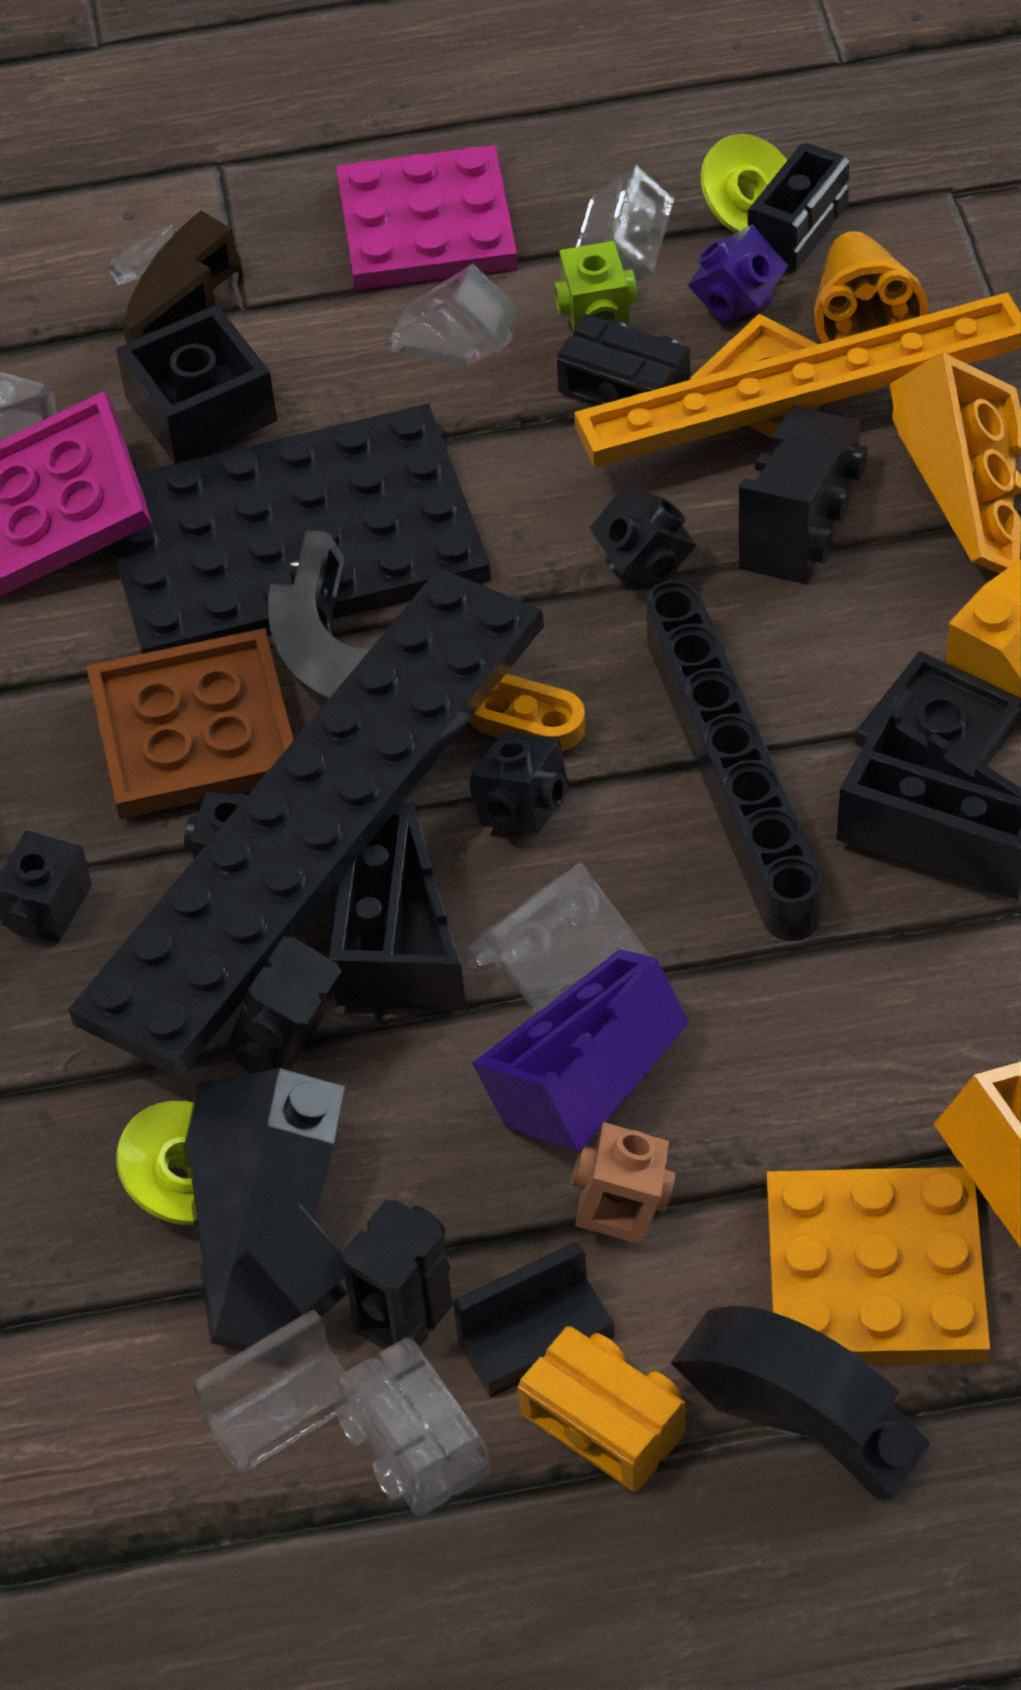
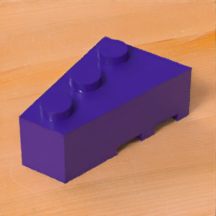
M619 949L472 1064L506 1128L579 1152L602 1126V1123L609 1118L687 1027L689 1021L658 959Z

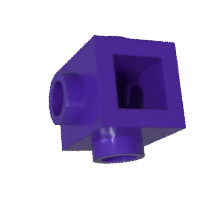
M750 225L724 240L720 238L710 244L698 257L697 262L701 266L687 286L724 326L740 317L746 316L748 319H752L762 313L772 302L773 295L770 292L788 265L757 229Z

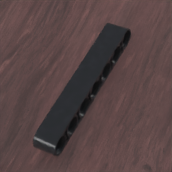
M672 580L659 583L648 592L646 597L647 643L651 656L763 925L770 934L778 939L786 941L805 939L818 929L820 923L822 887L820 870L700 594L693 586L686 582Z

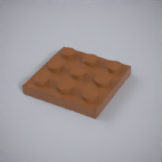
M265 628L87 666L119 819L202 802L205 792L231 795L252 791L294 741Z

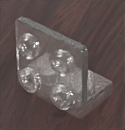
M581 862L555 877L460 951L475 971L495 960L536 1013L619 949L651 956Z

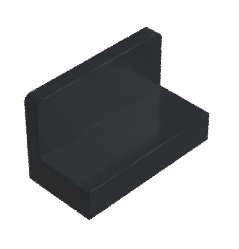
M574 1242L457 1298L453 1302L458 1344L490 1398L519 1384L520 1379L540 1356L543 1358L546 1355L547 1348L567 1326H572L588 1338L594 1333L601 1334L608 1339L615 1337L614 1322L587 1280L586 1254L578 1242Z

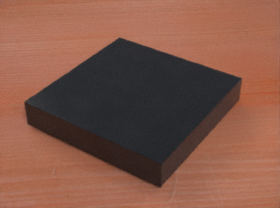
M919 651L858 727L855 745L863 748L888 703L903 713L902 722L927 738L933 733L950 742L949 752L974 768H977L981 763L987 766L1021 722V698Z

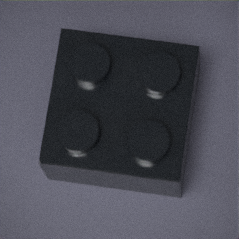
M218 305L116 348L125 398L174 464L191 460L277 421L270 371Z

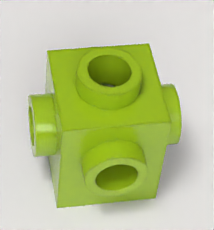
M609 241L559 250L561 281L554 282L555 302L559 316H569L573 333L585 314L606 321L612 319L619 320L630 327L629 304L637 303L638 301L636 281L632 269L623 270L615 242Z

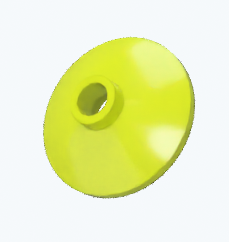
M735 134L721 139L706 154L701 168L702 191L713 214L731 231L737 233L748 227V209L786 163L787 159L776 147L756 136Z
M166 1101L145 1108L134 1116L125 1127L118 1142L116 1152L118 1175L129 1196L149 1214L175 1224L194 1225L191 1206L194 1199L190 1167H186L183 1148L193 1102ZM180 1168L188 1174L189 1178L178 1177L169 1169Z

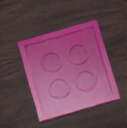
M496 145L467 147L459 150L429 154H414L406 157L375 161H360L336 166L355 291L518 270L517 250Z
M104 391L0 441V597L152 525L114 405Z

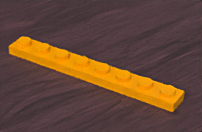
M1006 292L574 412L575 430L593 467L605 466L787 415L793 405L809 409L890 386V383L942 352L966 364L1020 350L1021 313L1009 293Z

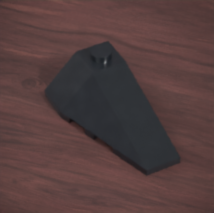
M281 1068L199 1083L194 1097L183 1148L186 1167H190L194 1199L191 1204L194 1225L198 1224L203 1257L200 1271L210 1343L276 1361L279 1360L289 1322L236 1260L299 1204L315 1221L334 1145L345 1086Z

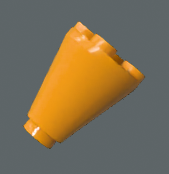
M852 231L840 235L833 242L826 257L814 306L815 329L822 343L928 314V301L918 279L873 238L864 233Z

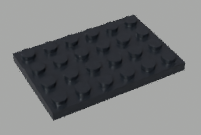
M429 403L137 472L136 476L152 525L110 544L141 654L265 628L266 634L270 635L271 630L268 618L270 583L292 585L290 577L292 558L296 552H301L306 530L329 532L345 557L332 619L412 600L438 568L478 584L491 581L489 560Z

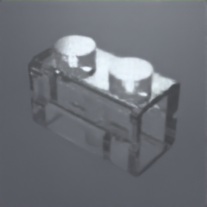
M404 1338L381 1351L376 1359L369 1358L341 1375L338 1382L343 1405L335 1409L337 1418L354 1446L357 1447L367 1442L378 1460L371 1464L381 1488L392 1502L403 1496L416 1516H423L449 1501L454 1493L459 1495L486 1479L490 1473L487 1445L413 1338Z

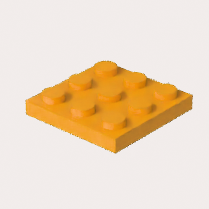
M964 1167L767 1171L772 1312L791 1318L828 1336L869 1365L989 1362L990 1342L976 1186Z

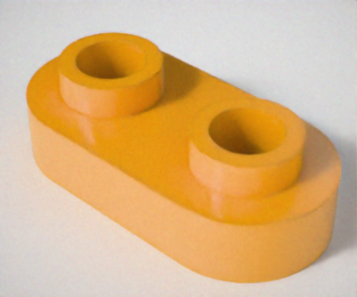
M506 674L469 719L470 724L477 731L497 738L503 732L560 739L562 751L577 745L582 740L586 729L584 705L575 694L510 674Z

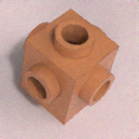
M603 1122L593 1148L584 1146L579 1151L574 1165L571 1186L581 1188L575 1226L642 1245L655 1211L664 1212L672 1194L675 1172L665 1169L669 1141L644 1134L640 1131L629 1130Z

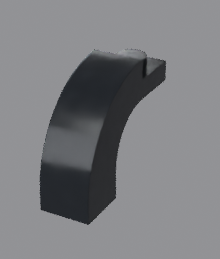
M306 530L301 552H296L292 558L290 568L292 585L270 583L268 618L273 641L283 661L304 691L315 703L322 707L370 649L350 646L333 637L332 615L345 557L329 532Z
M729 1306L708 1310L671 1361V1364L717 1411L737 1408L760 1409L775 1414L807 1432L821 1443L877 1500L895 1498L930 1444L917 1428L892 1404L899 1391L878 1371L828 1336L807 1325L774 1312L745 1306Z

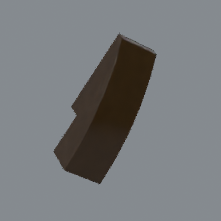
M200 210L175 232L157 252L141 276L129 301L123 322L126 344L215 306L213 289L239 270L232 228Z

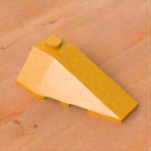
M942 352L889 384L894 408L892 412L893 421L900 438L970 560L975 564L1000 574L1020 560L1021 518L1014 509V496L1021 493V474L1016 470V456L1021 454V409L1017 389Z
M1021 559L983 585L949 622L946 653L947 664L1020 698Z

